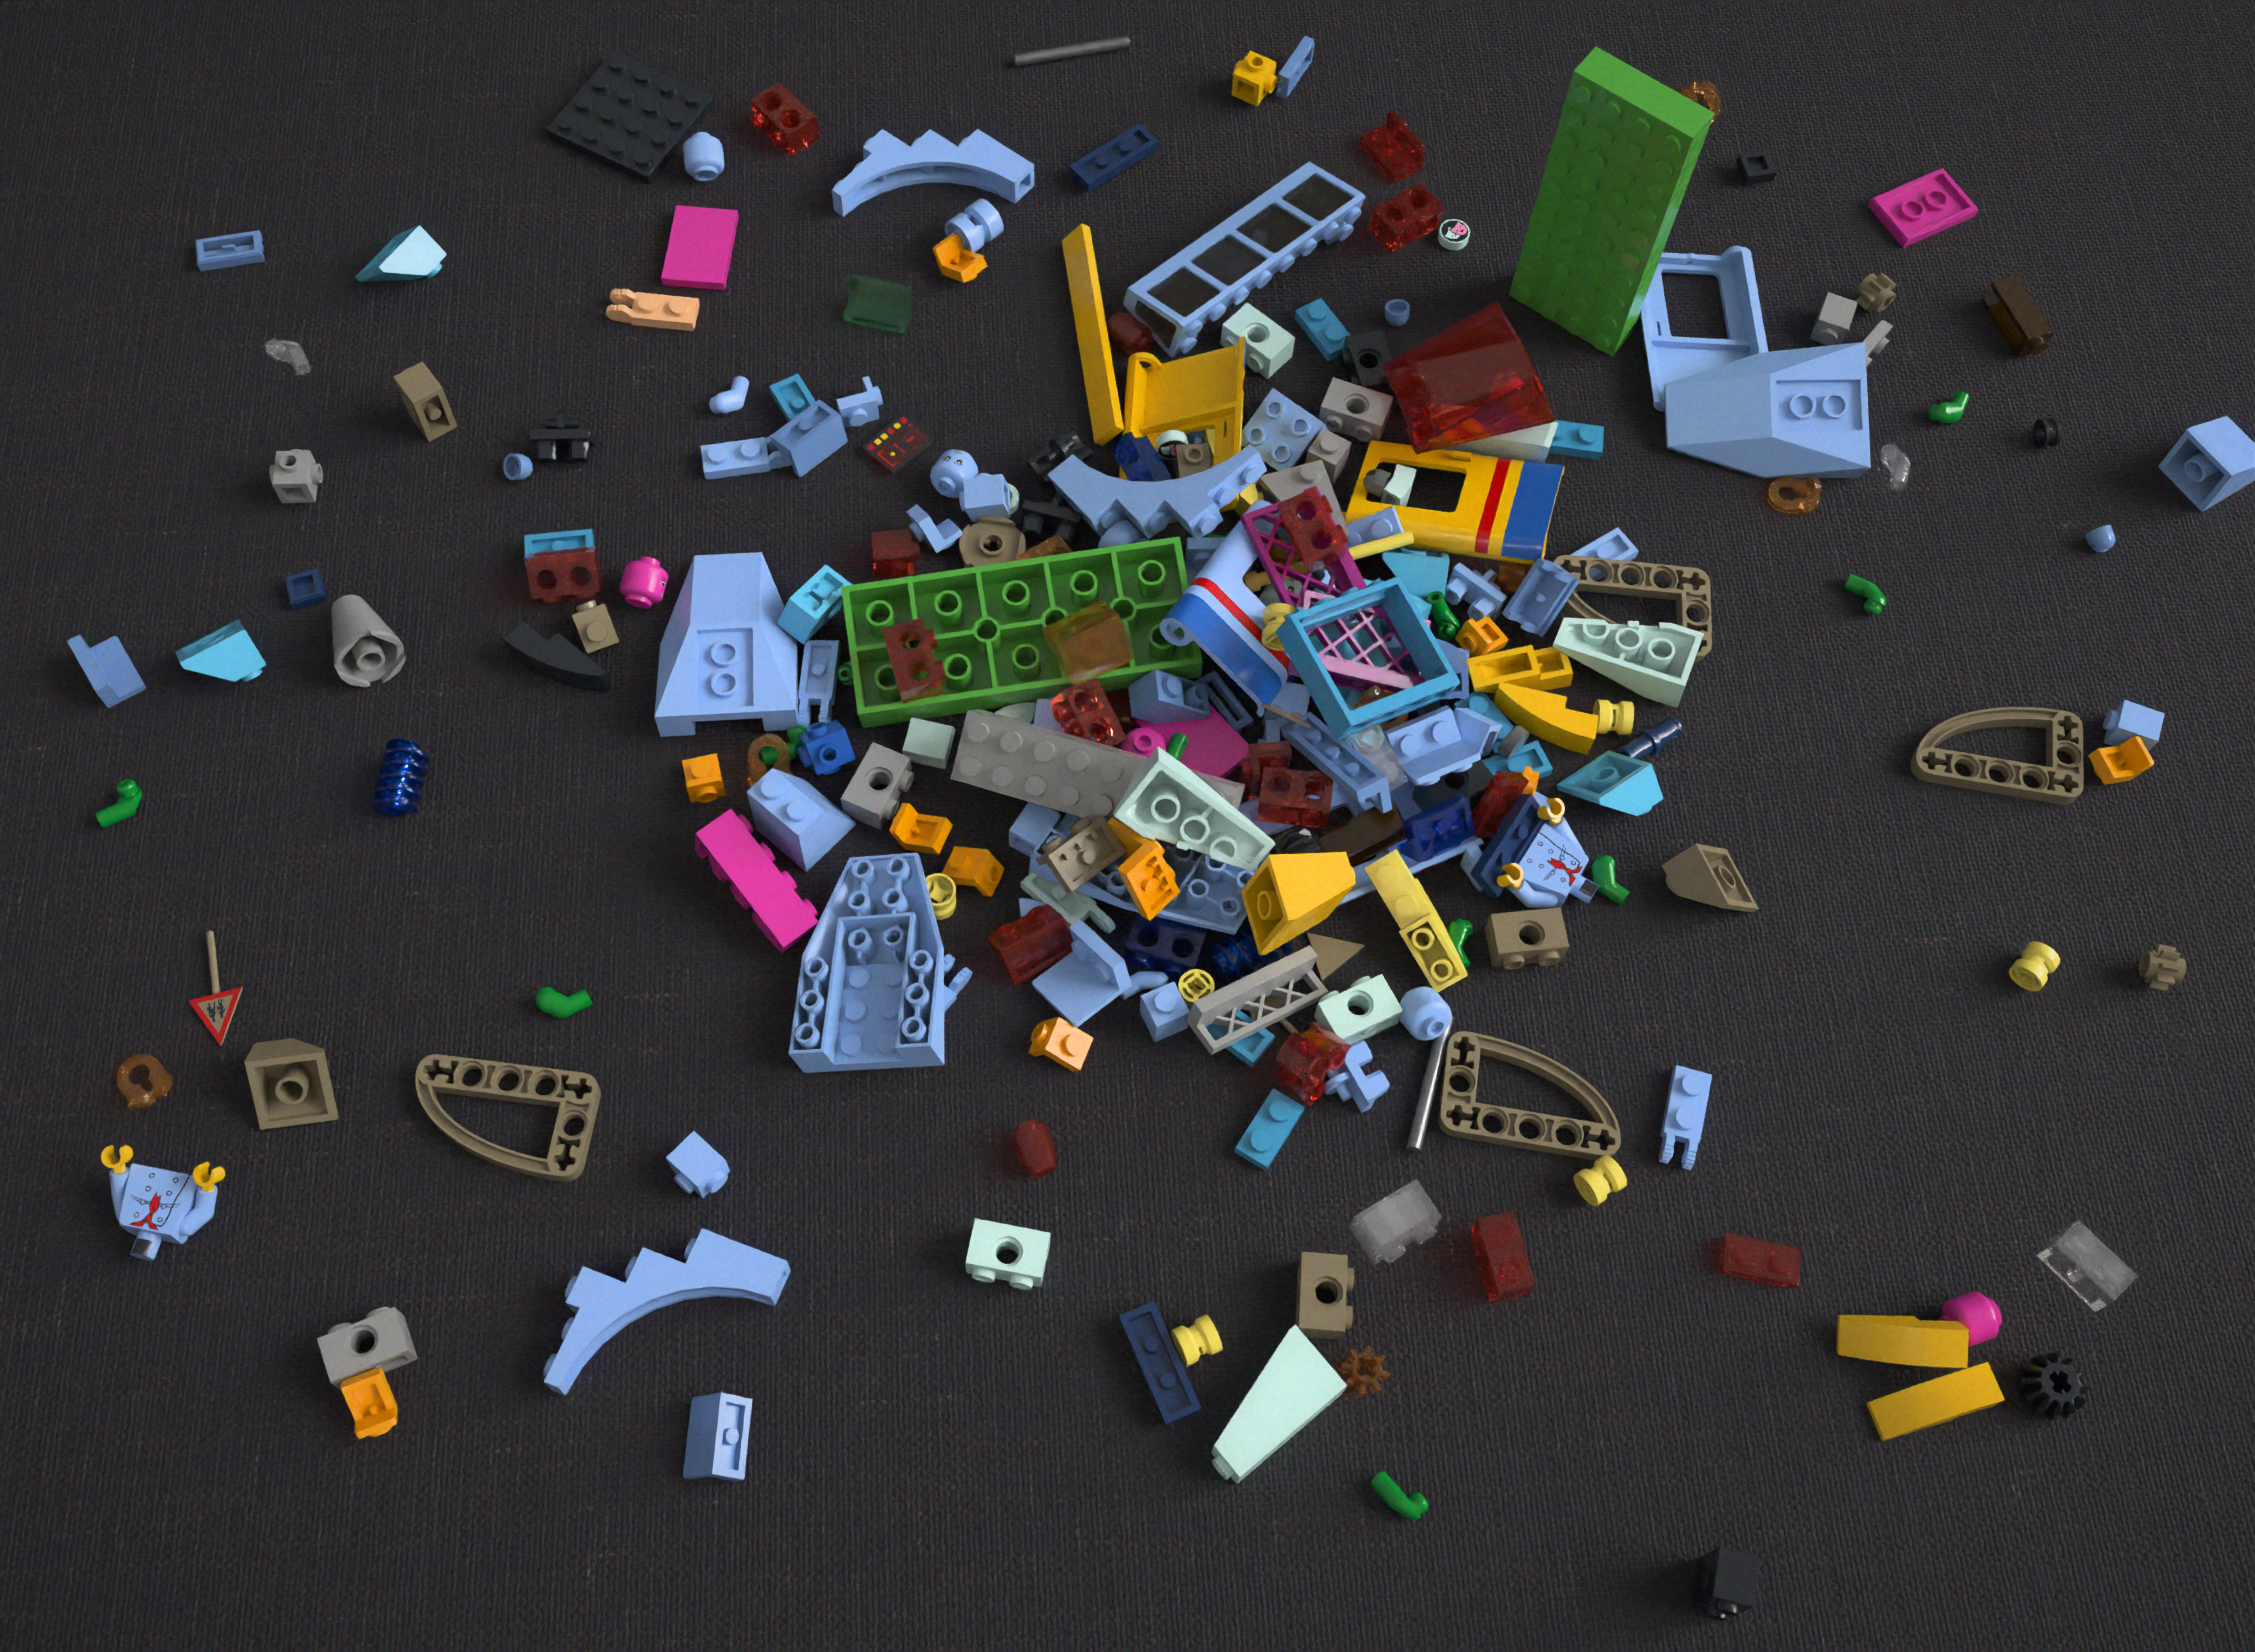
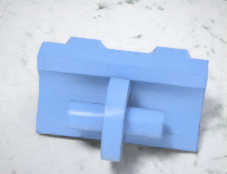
M1459 562L1452 571L1445 589L1444 598L1452 605H1457L1462 599L1471 604L1467 613L1470 618L1477 622L1487 616L1495 621L1500 616L1501 607L1506 601L1507 596L1500 592L1502 588L1493 583L1497 573L1492 569L1482 575L1477 570L1471 571Z
M1345 1040L1335 1043V1051L1330 1054V1059L1334 1065L1325 1069L1330 1080L1323 1085V1089L1327 1095L1338 1092L1343 1102L1353 1097L1359 1110L1363 1113L1371 1109L1375 1099L1387 1092L1390 1086L1389 1082L1380 1070L1368 1076L1364 1075L1360 1066L1371 1062L1372 1059L1371 1051L1364 1040L1347 1045Z

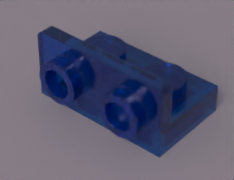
M1132 432L1125 433L1112 449L1117 462L1130 481L1157 482L1173 479L1147 435L1135 438Z
M1458 794L1403 820L1407 841L1399 844L1398 850L1400 854L1414 861L1423 862L1433 858L1434 854L1447 848L1457 847L1463 840L1474 836L1469 798Z

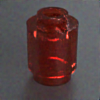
M1120 311L1116 312L1109 319L1106 326L1110 340L1131 355L1149 350L1153 342L1152 330L1129 313L1123 314Z
M1033 1119L1016 1126L1017 1132L1011 1136L1023 1171H1028L1030 1178H1038L1055 1171L1058 1168L1056 1162L1058 1154L1046 1124H1038L1037 1120Z

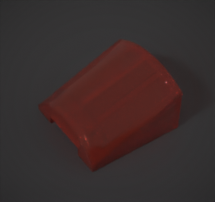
M1498 302L1491 303L1382 365L1389 386L1396 395L1407 425L1405 428L1416 454L1556 422L1546 393L1528 354Z

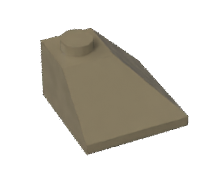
M1694 844L1662 865L1667 875L1665 881L1670 890L1677 894V896L1724 909L1752 913L1759 909L1727 849Z
M294 1038L254 1043L244 1063L260 1130L338 1119V1111L323 1048Z

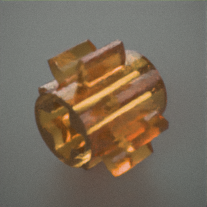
M1503 561L1499 566L1498 577L1500 582L1506 585V591L1516 592L1533 565Z
M1367 1346L1364 1353L1359 1355L1354 1349H1351L1348 1356L1352 1364L1342 1363L1340 1366L1341 1372L1348 1373V1379L1345 1382L1346 1388L1353 1386L1358 1389V1397L1360 1398L1370 1388L1375 1394H1378L1381 1391V1385L1377 1379L1387 1380L1390 1376L1388 1371L1382 1370L1381 1364L1386 1358L1385 1355L1376 1357L1374 1354H1371V1346ZM1359 1367L1362 1369L1369 1367L1372 1373L1370 1376L1365 1374L1360 1377L1357 1371Z

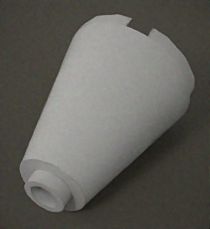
M345 595L337 599L332 605L331 617L334 666L340 678L350 685L360 687L371 686L370 682L381 679L382 683L390 680L401 670L405 663L402 641L360 596Z

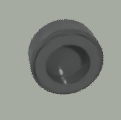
M1520 725L1515 726L1500 744L1498 753L1507 760H1510L1524 745L1530 733Z

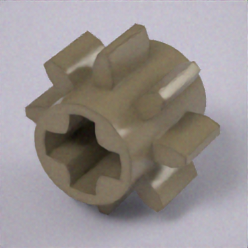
M1883 273L1878 277L1875 274H1870L1858 285L1856 291L1861 296L1856 302L1866 311L1871 312L1875 308L1878 312H1881L1894 300L1896 294L1892 289L1896 284Z
M2157 944L2156 951L2151 950L2143 953L2139 963V975L2145 977V982H2149L2150 988L2167 991L2169 985L2182 982L2186 972V961L2184 958H2179L2180 953L2175 952V947Z

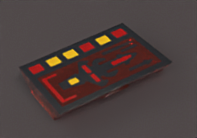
M902 413L863 445L862 448L880 468L887 473L894 474L935 440V438Z

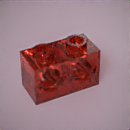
M780 82L751 99L753 113L751 114V119L756 128L760 131L764 130L770 136L774 145L785 150L790 156H793L819 139L817 117Z
M1420 183L1411 189L1403 190L1398 196L1388 201H1382L1373 208L1369 229L1392 253L1439 228L1444 206L1423 183Z
M1312 487L1277 505L1278 516L1308 574L1345 556L1344 544L1348 543V539L1340 524L1334 526L1329 516L1333 511L1324 494L1319 496L1315 488ZM1303 509H1311L1316 513L1310 520H1303L1297 516ZM1318 538H1326L1331 542V545L1323 550L1315 548L1312 544Z
M597 546L529 553L525 558L531 598H541L542 603L561 601L562 596L575 595L576 599L593 598L596 596V592H600L603 587ZM578 566L587 568L591 573V579L588 581L578 580L574 576L573 569ZM540 571H552L556 575L557 583L553 585L543 583L539 577Z
M923 618L883 628V635L902 703L905 704L942 694L941 681L947 680L942 660H934L932 650L937 649L938 646L933 628L926 630ZM909 640H917L920 642V644L914 649H906L903 647L904 644ZM925 671L929 673L928 677L922 681L912 679L916 672Z
M1098 678L1064 689L1050 702L1053 716L1060 723L1064 733L1118 748L1127 741Z
M1283 766L1263 767L1257 821L1328 829L1333 780L1325 773L1317 770L1306 772L1290 770ZM1273 791H1281L1285 794L1277 795ZM1309 795H1316V796H1318L1319 798H1318V799H1312V798H1309L1308 796H1309Z
M1511 1211L1477 1218L1470 1230L1490 1304L1526 1297L1536 1284L1515 1212Z

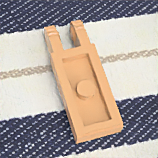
M615 288L610 294L611 302L615 305L611 304L607 307L606 315L613 321L632 323V325L693 331L700 304L698 298L636 292L635 294L629 289Z

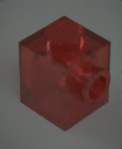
M911 528L871 532L876 578H901L906 575L915 574L914 561H921L919 541H912Z

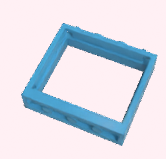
M1400 576L1387 581H1381L1379 578L1362 590H1358L1357 587L1351 588L1334 600H1331L1330 597H1325L1317 601L1311 608L1305 610L1302 607H1297L1293 613L1284 616L1285 621L1275 631L1336 741L1444 699L1461 683ZM1382 604L1426 682L1350 711L1306 631Z

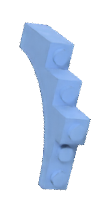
M882 129L874 137L866 141L863 146L864 161L859 162L849 175L835 184L832 189L834 211L843 217L861 203L880 193L902 186L921 183H955L974 186L995 193L1016 204L1034 186V164L979 129L975 130L969 137H965L959 146L929 129L922 137L915 139L911 147Z
M1250 444L1230 459L1218 465L1179 479L1146 482L1111 477L1088 467L1073 454L1047 475L1057 492L1063 495L1065 501L1077 513L1082 514V518L1100 537L1114 524L1127 517L1148 539L1162 531L1173 519H1176L1199 541L1223 521L1219 510L1229 504L1250 484L1256 482L1267 469L1259 451Z
M702 1228L698 1237H693L687 1245L684 1259L687 1260L686 1263L643 1247L639 1256H634L627 1266L625 1272L626 1283L583 1266L579 1275H574L571 1278L565 1292L566 1304L572 1312L577 1314L575 1318L570 1317L566 1322L561 1336L564 1341L558 1353H553L546 1363L543 1373L546 1376L544 1383L552 1391L566 1396L581 1369L606 1341L629 1323L658 1308L688 1299L713 1296L747 1298L775 1306L791 1271L788 1262Z

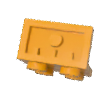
M1111 818L1107 824L1126 851L1123 854L1126 861L1117 870L1140 915L1150 921L1180 893L1174 880L1176 874L1165 862L1162 856L1164 849L1156 840L1146 839L1126 824Z

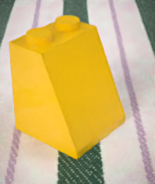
M1346 852L1267 856L1240 891L1259 955L1268 954L1325 920L1349 893L1356 882L1355 872L1352 866H1350Z

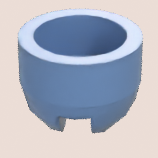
M1401 299L1388 301L1385 305V318L1388 323L1393 327H1400L1407 322L1410 315L1409 303Z
M511 453L504 459L503 470L508 479L523 480L531 475L533 463L529 457L523 454Z
M2111 525L2099 527L2085 535L2088 545L2096 552H2106L2114 545L2116 540Z

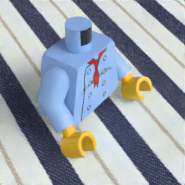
M1559 798L1547 799L1546 801L1550 809L1547 806L1539 807L1537 814L1543 820H1550L1549 824L1544 823L1519 865L1510 863L1502 866V870L1507 875L1498 876L1497 884L1510 890L1528 908L1562 907L1569 894L1588 904L1598 888L1597 884L1581 876L1589 858L1585 855L1567 821L1562 816L1565 810L1563 802Z
M113 1145L106 1147L102 1151L101 1160L103 1164L108 1168H112L109 1172L116 1218L119 1220L121 1227L130 1234L137 1236L130 1253L132 1256L154 1261L161 1241L183 1244L189 1235H193L213 1217L218 1191L214 1184L220 1182L225 1177V1170L222 1167L214 1168L210 1175L208 1174L209 1162L196 1166L193 1175L134 1163L128 1168L125 1166V1163L130 1161L133 1156V1150L130 1146L125 1145L120 1148V1159L115 1157Z

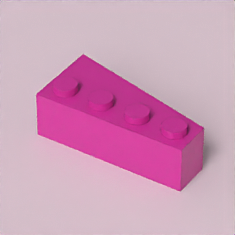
M729 809L696 832L695 852L701 859L709 856L708 861L713 868L712 872L720 882L727 880L731 882L730 890L736 901L744 909L747 910L751 907L754 910V913L751 915L753 921L776 949L783 954L815 930L818 924L816 918L819 914L808 899L802 901L794 891L797 885L789 873L785 870L780 872L774 865L775 856L764 842L761 844L757 843L751 835L754 830L749 821L742 814L737 817L734 811Z

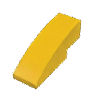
M1529 645L1466 659L1472 686L1476 692L1496 693L1500 682L1539 691L1571 686L1573 677L1568 655L1553 647L1534 651L1533 646Z
M1503 682L1499 683L1493 703L1504 715L1528 732L1559 747L1588 755L1595 740L1599 716L1566 709V696Z
M1837 1315L1836 1353L1838 1355L1915 1366L1968 1367L1969 1330L1959 1321L1918 1320L1915 1316Z
M1986 1362L1870 1401L1866 1405L1881 1440L1885 1441L1992 1407L2005 1399L1989 1363Z

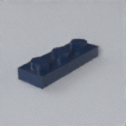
M1138 123L1069 165V174L1087 192H1090L1158 150V140Z
M1520 794L1470 872L1489 897H1499L1504 887L1497 884L1498 876L1507 875L1502 870V866L1510 863L1519 865L1546 820L1538 817L1537 810L1541 806L1532 794Z
M1155 1301L1119 1315L1120 1325L1164 1426L1167 1427L1201 1412L1200 1403Z

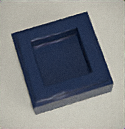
M318 568L284 577L290 604L294 610L328 601L322 576Z

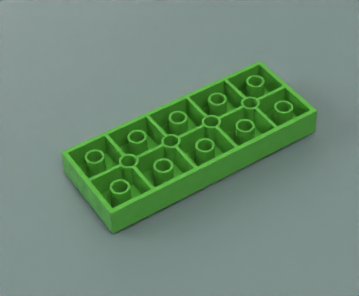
M1595 47L1573 72L1509 295L1518 302L1537 311L1546 319H1550L1567 329L1571 334L1577 335L1592 344L1596 349L1613 357L1634 330L1715 113L1602 49Z
M1180 536L842 586L856 703L862 727L868 728L908 722L911 720V717L928 719L967 713V710H988L1016 703L1037 702V698H1067L1081 694L1126 689L1129 685L1154 669L1185 679L1201 677L1202 657L1200 646L1194 640L1185 646L1173 645L1163 637L1160 631L1161 621L1189 586ZM1181 627L1173 632L1177 636H1185Z

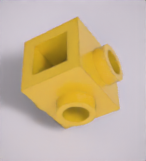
M1250 51L1243 61L1239 60L1234 68L1231 95L1257 107L1267 93L1271 94L1278 80V77L1275 76L1276 62Z

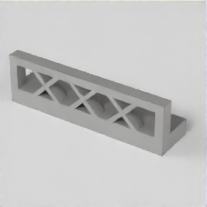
M1309 945L1194 1001L1186 1022L1212 1055L1319 1001L1329 992L1312 971L1318 955ZM1304 978L1313 992L1306 995L1292 991L1293 983ZM1273 995L1284 998V1006L1280 1009L1265 1006V997ZM1241 1009L1257 1013L1256 1020L1252 1023L1235 1020V1015ZM1217 1024L1228 1027L1226 1036L1215 1041L1205 1027Z

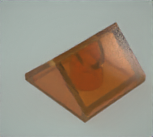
M1103 599L1041 629L1073 689L1135 659L1119 614Z

